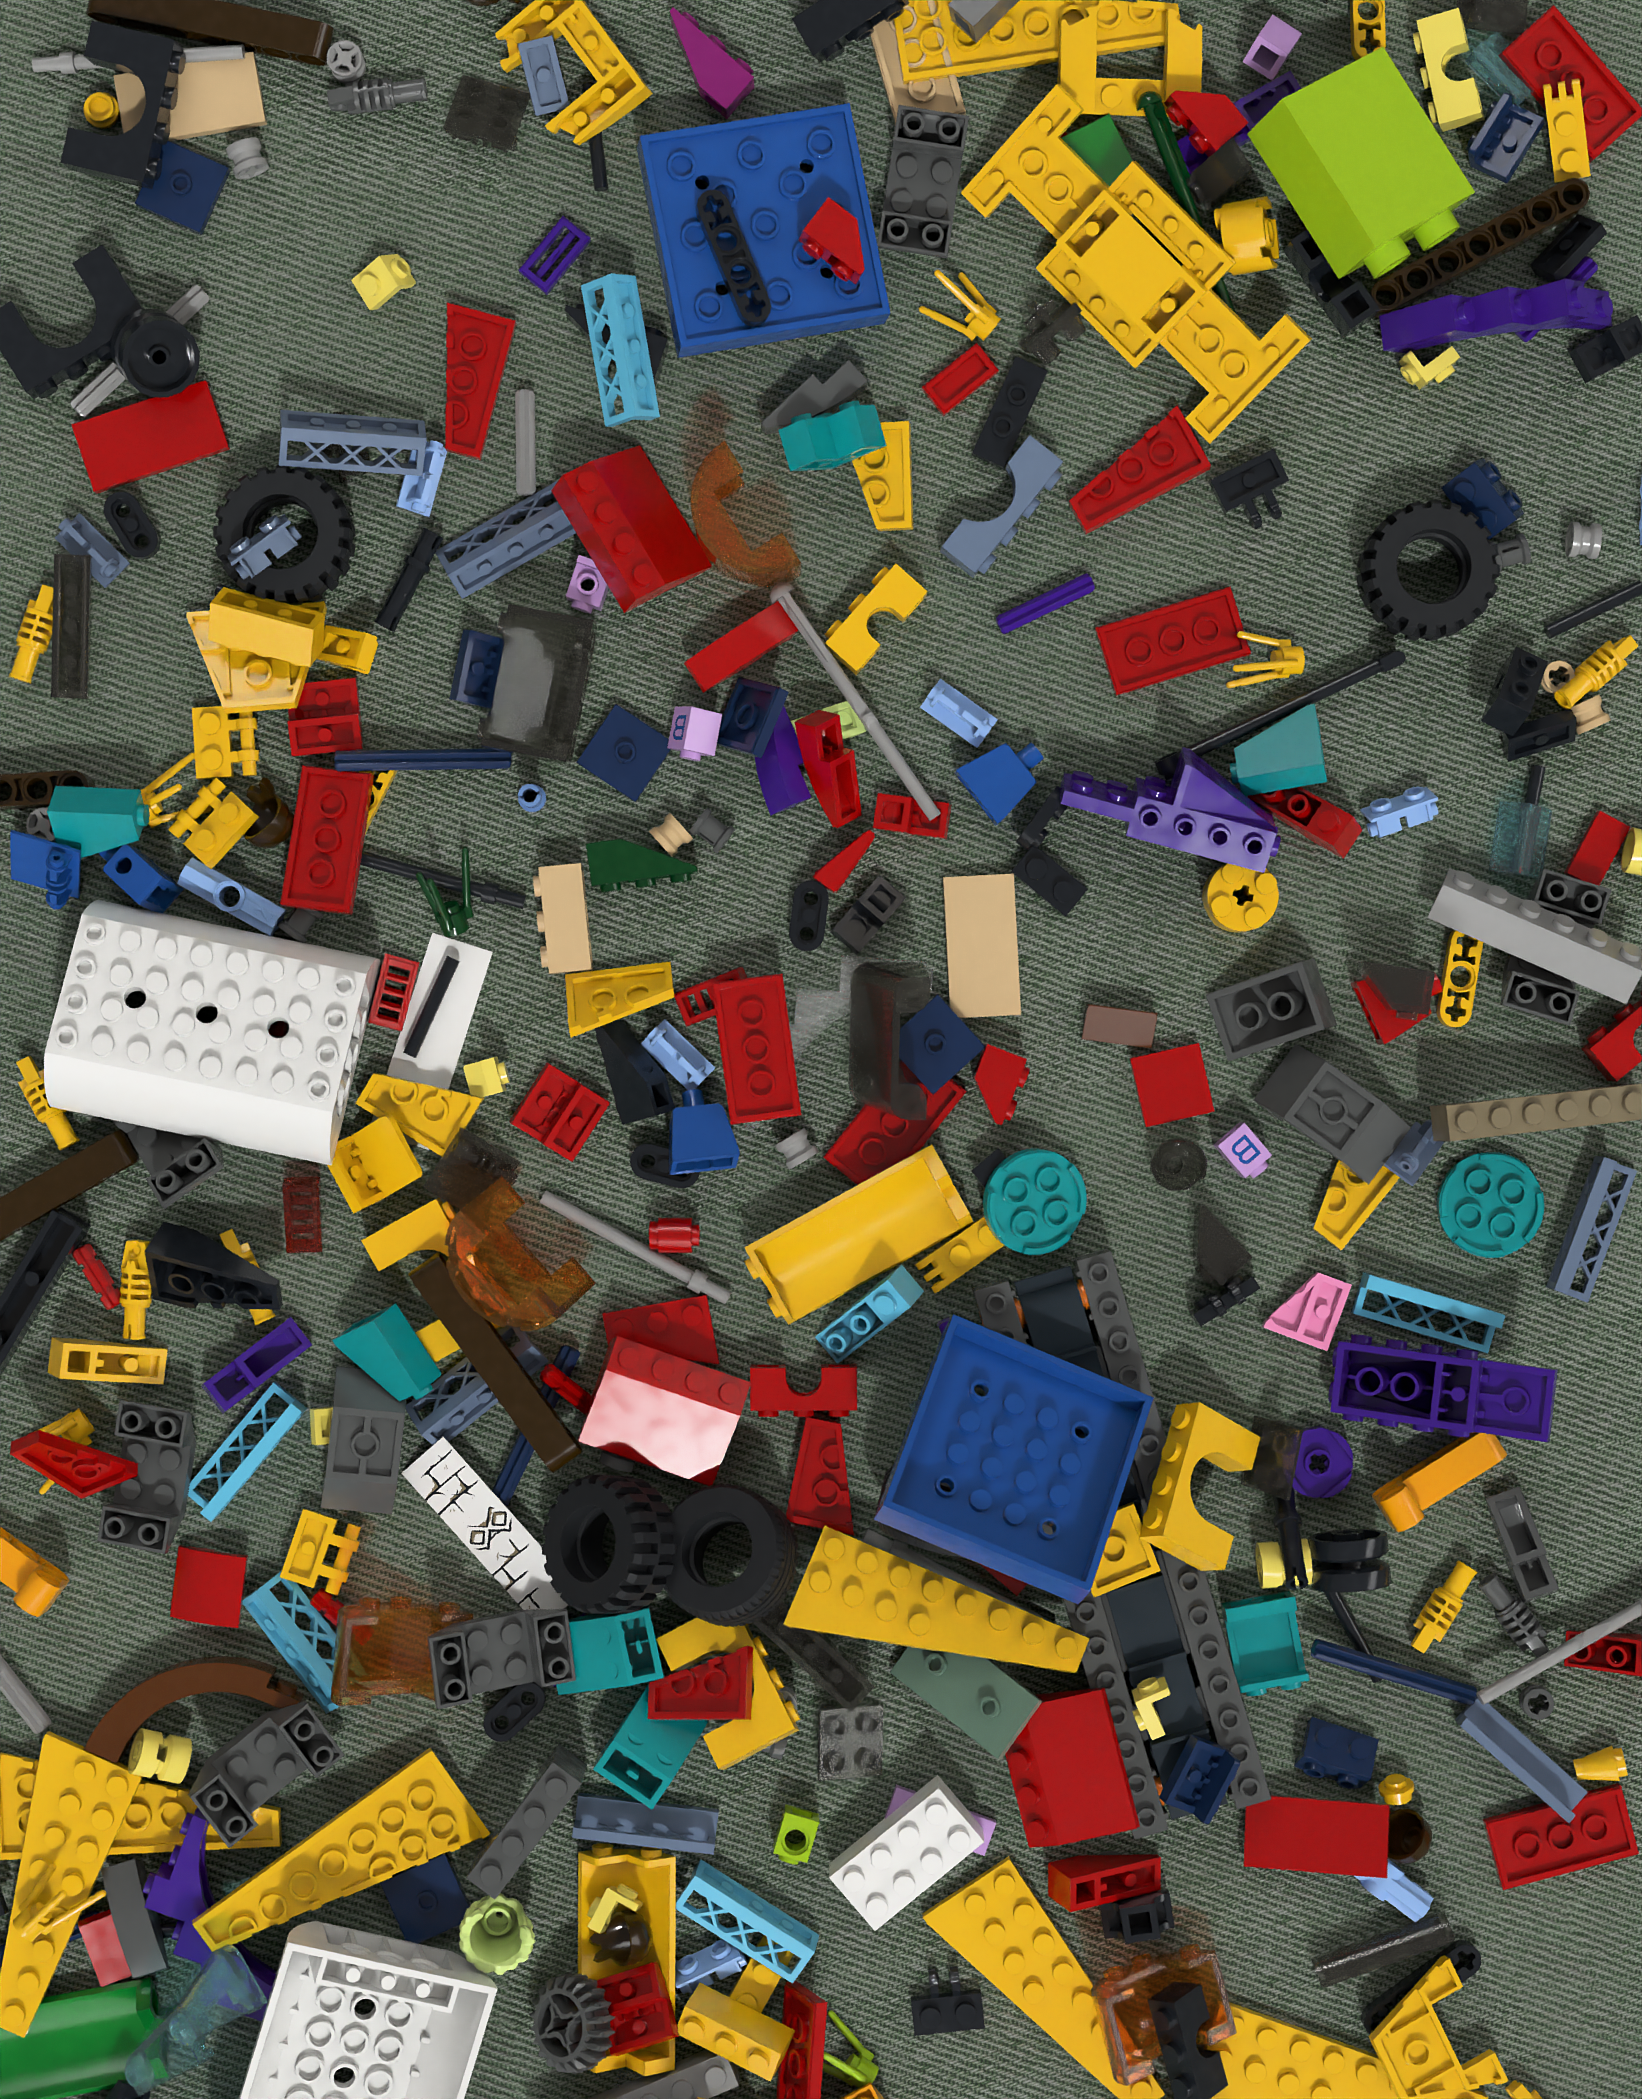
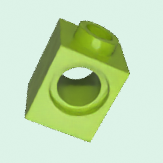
M785 1804L773 1844V1853L779 1855L778 1859L797 1865L799 1861L808 1863L819 1825V1814ZM791 1830H800L804 1833L805 1838L802 1842L793 1844L787 1841L785 1836Z

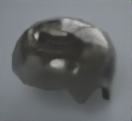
M1176 1137L1162 1142L1151 1155L1150 1171L1155 1181L1167 1190H1189L1198 1180L1204 1179L1208 1160L1199 1146L1188 1139Z

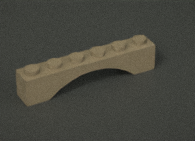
M1642 1083L1430 1106L1433 1141H1458L1642 1120Z

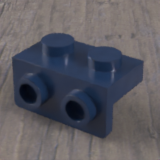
M1504 92L1498 102L1494 101L1490 105L1485 117L1486 122L1480 132L1475 131L1467 144L1470 167L1507 184L1542 129L1544 118L1513 104L1512 95Z
M1480 458L1441 487V489L1452 503L1461 506L1460 512L1466 515L1471 511L1478 517L1475 523L1481 529L1487 526L1492 534L1487 538L1490 540L1521 517L1524 512L1521 509L1523 504L1518 495L1511 489L1507 491L1499 480L1502 476L1498 468L1491 461L1486 462L1484 458Z
M463 630L449 699L485 709L502 710L509 696L508 683L511 668L516 661L515 648L517 641L510 638H498L473 630Z
M1311 1717L1307 1722L1301 1754L1295 1759L1294 1766L1302 1769L1308 1776L1314 1778L1326 1777L1335 1780L1339 1786L1346 1789L1361 1788L1371 1779L1379 1739Z
M1191 1734L1159 1798L1165 1804L1194 1814L1202 1823L1210 1824L1214 1814L1220 1807L1230 1783L1236 1777L1241 1762L1224 1746Z

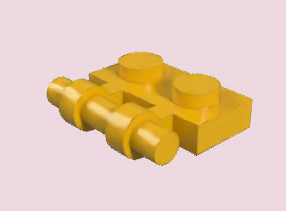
M222 706L192 708L196 779L234 778L233 763H242L243 776H257L256 762L260 760L259 750H255L254 730H257L258 727L257 718H253V712H240L239 719L230 720V713L226 714ZM240 731V751H232L231 732Z
M217 777L207 787L205 785L201 787L197 792L199 796L186 810L181 809L175 816L177 820L168 829L178 839L189 829L192 834L183 844L211 870L259 818L232 791L221 801L217 796L227 786ZM210 805L214 810L200 825L196 819Z
M304 1508L280 1577L314 1588L318 1576L321 1575L329 1578L325 1591L338 1595L342 1582H347L350 1573L347 1571L352 1553L358 1550L360 1541L357 1539L361 1527L348 1523L344 1536L334 1533L338 1519ZM329 1544L339 1547L333 1566L323 1564Z

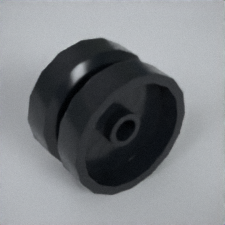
M139 309L127 314L116 325L111 337L110 355L116 369L139 392L148 396L170 397L182 392L193 382L199 369L200 351L195 338L172 315L159 309Z
M1343 1529L1320 1532L1308 1537L1311 1557L1317 1561H1322L1313 1567L1312 1587L1315 1590L1323 1592H1360L1380 1589L1391 1584L1390 1565L1383 1560L1377 1559L1389 1552L1388 1537L1385 1531L1376 1529Z

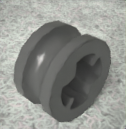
M1531 1685L1521 1692L1519 1705L1522 1711L1530 1718L1541 1720L1547 1718L1552 1713L1554 1699L1543 1687ZM1539 1694H1543L1540 1698L1545 1702L1544 1706H1537L1534 1711H1531L1530 1709L1533 1706L1528 1703L1531 1697L1537 1698Z

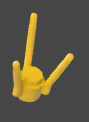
M935 270L934 275L970 310V313L964 319L969 325L967 327L925 306H920L919 311L963 333L971 341L976 336L984 341L1001 321V318L995 314L997 310L987 303L963 272L958 273V278L976 300L977 304L969 299L940 270Z
M1239 631L1237 633L1238 638L1277 647V650H1272L1269 662L1245 663L1233 666L1235 672L1271 669V672L1229 681L1226 683V687L1234 688L1276 678H1289L1290 674H1302L1305 665L1303 648L1301 646H1292L1290 639H1275Z
M189 753L148 786L140 790L143 803L149 807L150 816L148 824L151 828L161 823L177 820L175 816L179 811L159 815L158 813L163 811L160 801L180 791L182 785L176 784L158 794H155L153 791L195 759V753ZM208 806L202 814L211 812V806Z
M78 1408L74 1412L71 1411L63 1418L38 1430L56 1436L61 1435L65 1439L88 1446L92 1443L88 1435L93 1433L95 1428L83 1411ZM48 1478L39 1489V1493L45 1494L55 1482Z
M52 1863L28 1898L19 1906L21 1913L13 1920L14 1928L21 1937L28 1941H33L40 1933L47 1935L57 1925L105 1897L106 1891L101 1890L50 1920L52 1918L50 1911L67 1896V1892L62 1890L46 1905L40 1902L34 1904V1902L56 1869V1864Z

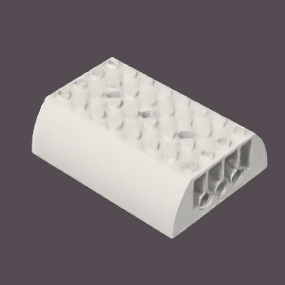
M95 900L90 903L81 915L45 1049L44 1085L47 1101L50 1107L332 1165L381 961L378 958ZM134 991H141L146 994V1001L139 1008H130L126 1005L128 995ZM205 1006L215 1007L218 1011L216 1019L211 1023L200 1022L197 1016L201 1008ZM276 1021H284L289 1025V1031L282 1038H274L269 1034L270 1026Z
M319 1921L298 1925L289 1932L238 2099H464L498 1988L485 1972L476 1969L473 1963H469L464 1957L453 1951ZM362 1999H370L374 2002V2008L368 2014L361 2015L354 2010L355 2005ZM343 2067L352 2069L354 2074L349 2081L340 2083L334 2079V2074L338 2069Z

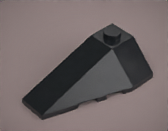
M163 1222L144 1251L154 1300L184 1308H196L198 1303H211L213 1308L223 1309L226 1304H238L243 1309L280 1310L283 1305L278 1279L197 1230L183 1225Z

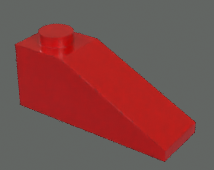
M1157 1854L1078 1855L1048 1863V1896L1069 1912L1161 1890V1857Z

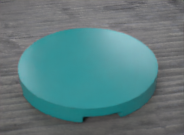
M1041 1148L1021 1150L1004 1159L989 1177L983 1196L984 1217L992 1234L1006 1247L1027 1255L1046 1254L1066 1244L1077 1228L1082 1214H1085L1087 1204L1086 1187L1078 1169L1063 1156Z
M1498 1152L1476 1153L1457 1162L1443 1178L1438 1190L1436 1203L1438 1219L1447 1237L1460 1249L1485 1258L1504 1257L1529 1243L1541 1225L1545 1206L1543 1192L1530 1168L1519 1159Z

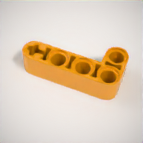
M1479 1432L1470 1433L1469 1437H1459L1386 1483L1372 1494V1498L1389 1525L1397 1532L1405 1531L1425 1517L1422 1512L1424 1509L1502 1461L1507 1456V1452L1496 1435Z
M0 1527V1581L17 1593L13 1600L21 1609L33 1616L40 1617L55 1602L68 1584L69 1578L56 1566Z

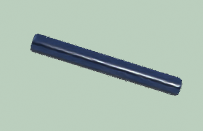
M508 748L336 751L334 754V766L337 771L508 769L512 764L511 750Z
M563 1344L557 1353L553 1365L570 1377L580 1352L572 1346ZM543 1383L540 1390L552 1407L555 1408L561 1395L546 1383ZM521 1431L492 1489V1492L506 1507L534 1452L533 1447Z
M1315 1639L1312 1644L1310 1654L1313 1658L1460 1703L1473 1705L1475 1702L1477 1688L1324 1640Z

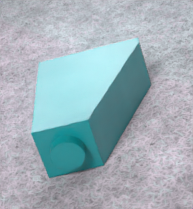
M1315 704L1303 707L1234 748L1236 762L1230 763L1232 783H1239L1241 792L1246 796L1327 782L1320 726Z
M55 786L47 810L56 843L81 850V858L139 841L142 828L148 825L150 816L149 807L143 803L140 789Z
M396 1303L355 1322L332 1340L337 1348L399 1402L411 1396L415 1400L422 1398L434 1389L431 1383L442 1375Z

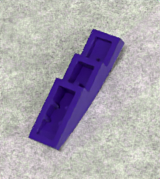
M1291 70L1233 103L1249 123L1210 158L1205 152L1201 154L1192 146L1189 140L1190 134L1177 141L1190 177L1249 142L1251 139L1247 133L1281 99L1302 89Z

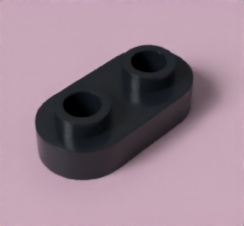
M116 492L110 495L104 504V515L125 550L137 559L144 560L153 557L160 548V536L139 501L127 492ZM129 506V515L124 518L120 517V508ZM142 536H147L149 540L147 546L139 548L137 545L138 539Z
M1059 786L1054 788L1016 840V843L1025 850H1028L1031 845L1037 849L1049 833L1044 827L1051 817L1058 821L1067 809V805L1061 804V788Z
M810 880L801 883L796 888L793 896L789 938L793 946L801 951L815 950L824 939L829 895L824 885L817 881ZM813 892L817 895L818 901L815 905L810 906L805 903L804 896L807 893ZM809 927L813 930L814 936L811 940L805 941L800 937L802 928Z
M647 1143L638 1146L630 1157L631 1169L638 1177L672 1187L688 1188L697 1181L700 1172L689 1173L685 1177H680L677 1174L669 1175V1148ZM646 1154H650L655 1158V1164L651 1168H646L642 1164V1157Z
M535 1682L520 1684L511 1688L486 1713L483 1723L486 1734L491 1739L499 1742L513 1738L543 1709L546 1701L544 1688ZM530 1691L534 1694L535 1700L533 1702H525L522 1694ZM501 1715L506 1716L509 1724L507 1726H499L496 1718Z

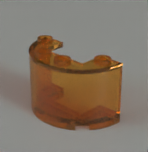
M724 440L704 459L692 485L691 513L698 543L711 564L722 574L737 582L757 585L758 587L775 586L781 582L793 581L801 576V562L783 533L751 552L721 504L722 500L745 487L744 482L739 476L744 471Z
M501 1176L462 1208L451 1221L445 1238V1245L448 1246L449 1253L446 1265L455 1288L465 1302L480 1316L503 1328L506 1325L520 1327V1331L538 1330L556 1321L591 1289L596 1282L574 1257H571L552 1275L505 1223L512 1214L525 1204V1201Z
M393 1596L390 1598V1602H380L378 1598L361 1597L359 1598V1604L345 1605L340 1608L337 1617L330 1700L338 1706L371 1704L372 1695L418 1693L435 1701L427 1637L453 1623L472 1620L473 1614L460 1610V1604L440 1602L439 1606L412 1603V1598L404 1596Z
M1199 1944L1186 1945L1181 1947L1178 1952L1151 1957V1954L1134 1956L1130 1959L1131 1964L1127 1966H1115L1104 1970V1977L1091 1988V1995L1113 2078L1117 2083L1125 2086L1155 2073L1152 2060L1161 2056L1162 2051L1148 1999L1174 1981L1201 1984L1210 2018L1199 2027L1196 2035V2044L1211 2046L1237 2033L1216 1952L1211 1949H1200Z

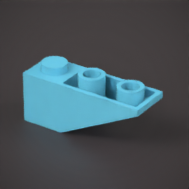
M901 1264L818 1333L815 1338L838 1364L908 1310L922 1295L924 1290Z

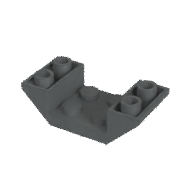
M903 105L898 106L877 243L878 248L940 258L948 257L969 116Z
M1542 869L1526 900L1535 901L1542 908L1553 913L1567 915L1575 922L1592 929L1594 925L1602 923L1611 889ZM1508 954L1503 970L1501 1005L1570 1026L1580 991L1574 990L1576 982Z
M1297 1044L1293 1046L1253 1100L1280 1121L1285 1120L1341 1161L1340 1164L1368 1185L1411 1129L1384 1102L1326 1060Z
M112 1120L114 1125L127 1133L151 1175L146 1180L164 1209L224 1168L223 1152L217 1141Z
M336 1366L331 1427L320 1508L392 1514L398 1481L406 1399L399 1402L361 1368Z
M122 1399L119 1402L114 1435L123 1437L120 1458L138 1463V1476L117 1484L113 1503L102 1507L97 1541L166 1554L186 1511L196 1448L191 1414L189 1411Z
M566 1609L517 1610L457 1622L427 1637L437 1709L473 1702V1694L535 1682L540 1687H547L576 1680L568 1612Z
M301 1702L264 1713L207 1758L188 1795L227 1847L230 1848L258 1826L250 1814L306 1769L317 1778L345 1755L306 1702Z

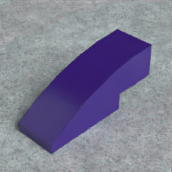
M783 705L762 758L755 757L758 779L770 816L791 809L812 798L798 767L804 764L798 738Z
M290 1317L204 1382L201 1387L223 1414L311 1347L312 1344Z

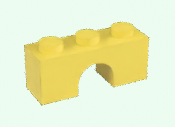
M1459 8L1416 20L1419 32L1413 33V39L1417 54L1424 53L1426 66L1421 67L1420 71L1424 88H1431L1434 101L1428 102L1432 124L1438 122L1444 132L1485 120L1478 86L1474 77L1463 81H1453L1445 76V69L1450 59L1455 55L1470 51L1463 17Z

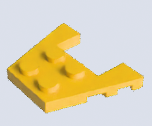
M324 601L296 605L325 613V616L327 613ZM210 610L186 612L187 620L226 714L297 708L310 667L295 666L285 660L274 657H261L251 651L227 648L220 643L209 641Z
M1445 1955L1436 1961L1368 2036L1398 2099H1428L1447 2095L1446 2092L1460 2089L1468 2091L1478 2089L1480 2085L1490 2083L1498 2085L1508 2081L1495 2052L1491 2049L1460 2065L1432 2007L1434 2003L1463 1987L1450 1958Z

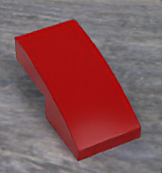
M878 793L873 828L947 839L952 804L933 801L941 814L929 821L914 798Z

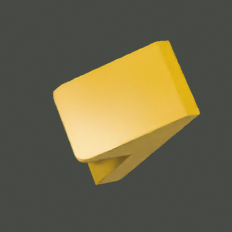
M326 625L322 652L316 659L368 674L378 646L377 637L365 632Z

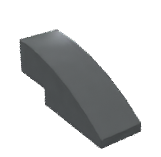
M849 360L823 384L812 374L761 422V430L766 435L779 433V429L791 425L790 419L795 416L811 413L813 418L824 413H834L839 409L840 405L851 402L867 388L868 380Z
M1520 1487L1486 1498L1485 1500L1498 1541L1523 1603L1556 1593L1559 1587L1545 1556L1547 1553Z
M132 1859L101 1869L111 1915L132 1977L136 1979L169 1969L159 1914L144 1908L148 1898V1894L143 1893L147 1881L144 1862Z

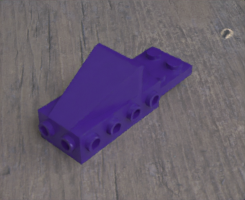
M1182 747L1170 786H1166V782L1160 778L1146 776L1145 780L1136 777L1133 789L1128 790V786L1124 783L1114 780H1108L1107 783L1093 780L1094 777L1081 771H1073L1072 774L1064 772L1060 784L1061 804L1125 821V832L1128 837L1262 873L1265 872L1269 857H1275L1278 852L1281 836H1277L1278 827L1275 826L1273 815L1262 810L1189 748Z
M1351 1334V1340L1338 1341V1346L1334 1348L1332 1365L1335 1367L1334 1381L1331 1382L1329 1387L1328 1399L1331 1402L1330 1412L1341 1413L1344 1420L1363 1422L1364 1417L1377 1419V1424L1383 1426L1398 1427L1399 1422L1412 1424V1429L1417 1431L1434 1432V1427L1448 1429V1435L1457 1437H1469L1470 1433L1479 1432L1550 1442L1558 1369L1479 1358V1351L1469 1349L1442 1352L1443 1346L1433 1344H1421V1349L1407 1348L1408 1341L1386 1339V1345L1372 1343V1336Z

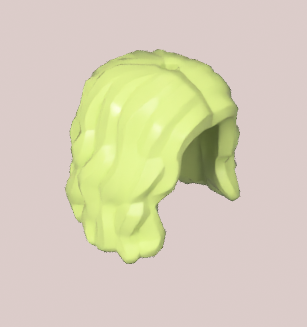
M501 1893L496 1899L489 1895L482 1897L467 1908L460 1923V1950L465 1954L466 1960L469 1963H473L476 1969L485 1973L494 1971L497 1975H503L507 1970H514L518 1963L528 1960L533 1944L536 1941L532 1930L533 1924L526 1916L522 1904L517 1899L506 1898Z

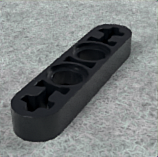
M707 190L701 194L697 201L695 211L738 317L748 326H760L765 323L770 314V299L727 197L718 190ZM711 200L714 205L720 204L721 207L717 213L719 221L723 223L725 220H728L729 223L720 224L714 230H711L710 227L715 226L716 220L711 211L706 213L704 211L707 201ZM725 232L732 234L736 239V247L729 251L719 248L716 242L719 234ZM736 266L745 267L750 272V280L745 284L735 283L730 275L732 268ZM754 286L757 290L752 291V300L755 305L762 304L763 306L758 317L753 312H746L749 306V299L745 292ZM738 293H745L742 297L738 296Z
M1458 1940L1369 2003L1361 2014V2022L1367 2033L1371 2034L1378 2026L1373 2024L1372 2016L1378 2013L1382 2017L1390 2012L1386 2005L1389 2002L1395 2008L1398 2004L1397 1999L1399 1995L1404 1991H1410L1440 1957L1445 1955L1450 1958L1461 1983L1474 1975L1481 1966V1955L1477 1948L1466 1940ZM1464 1951L1465 1954H1470L1468 1958L1471 1962L1468 1965H1464L1462 1962L1457 1963L1460 1960L1457 1955L1459 1952Z

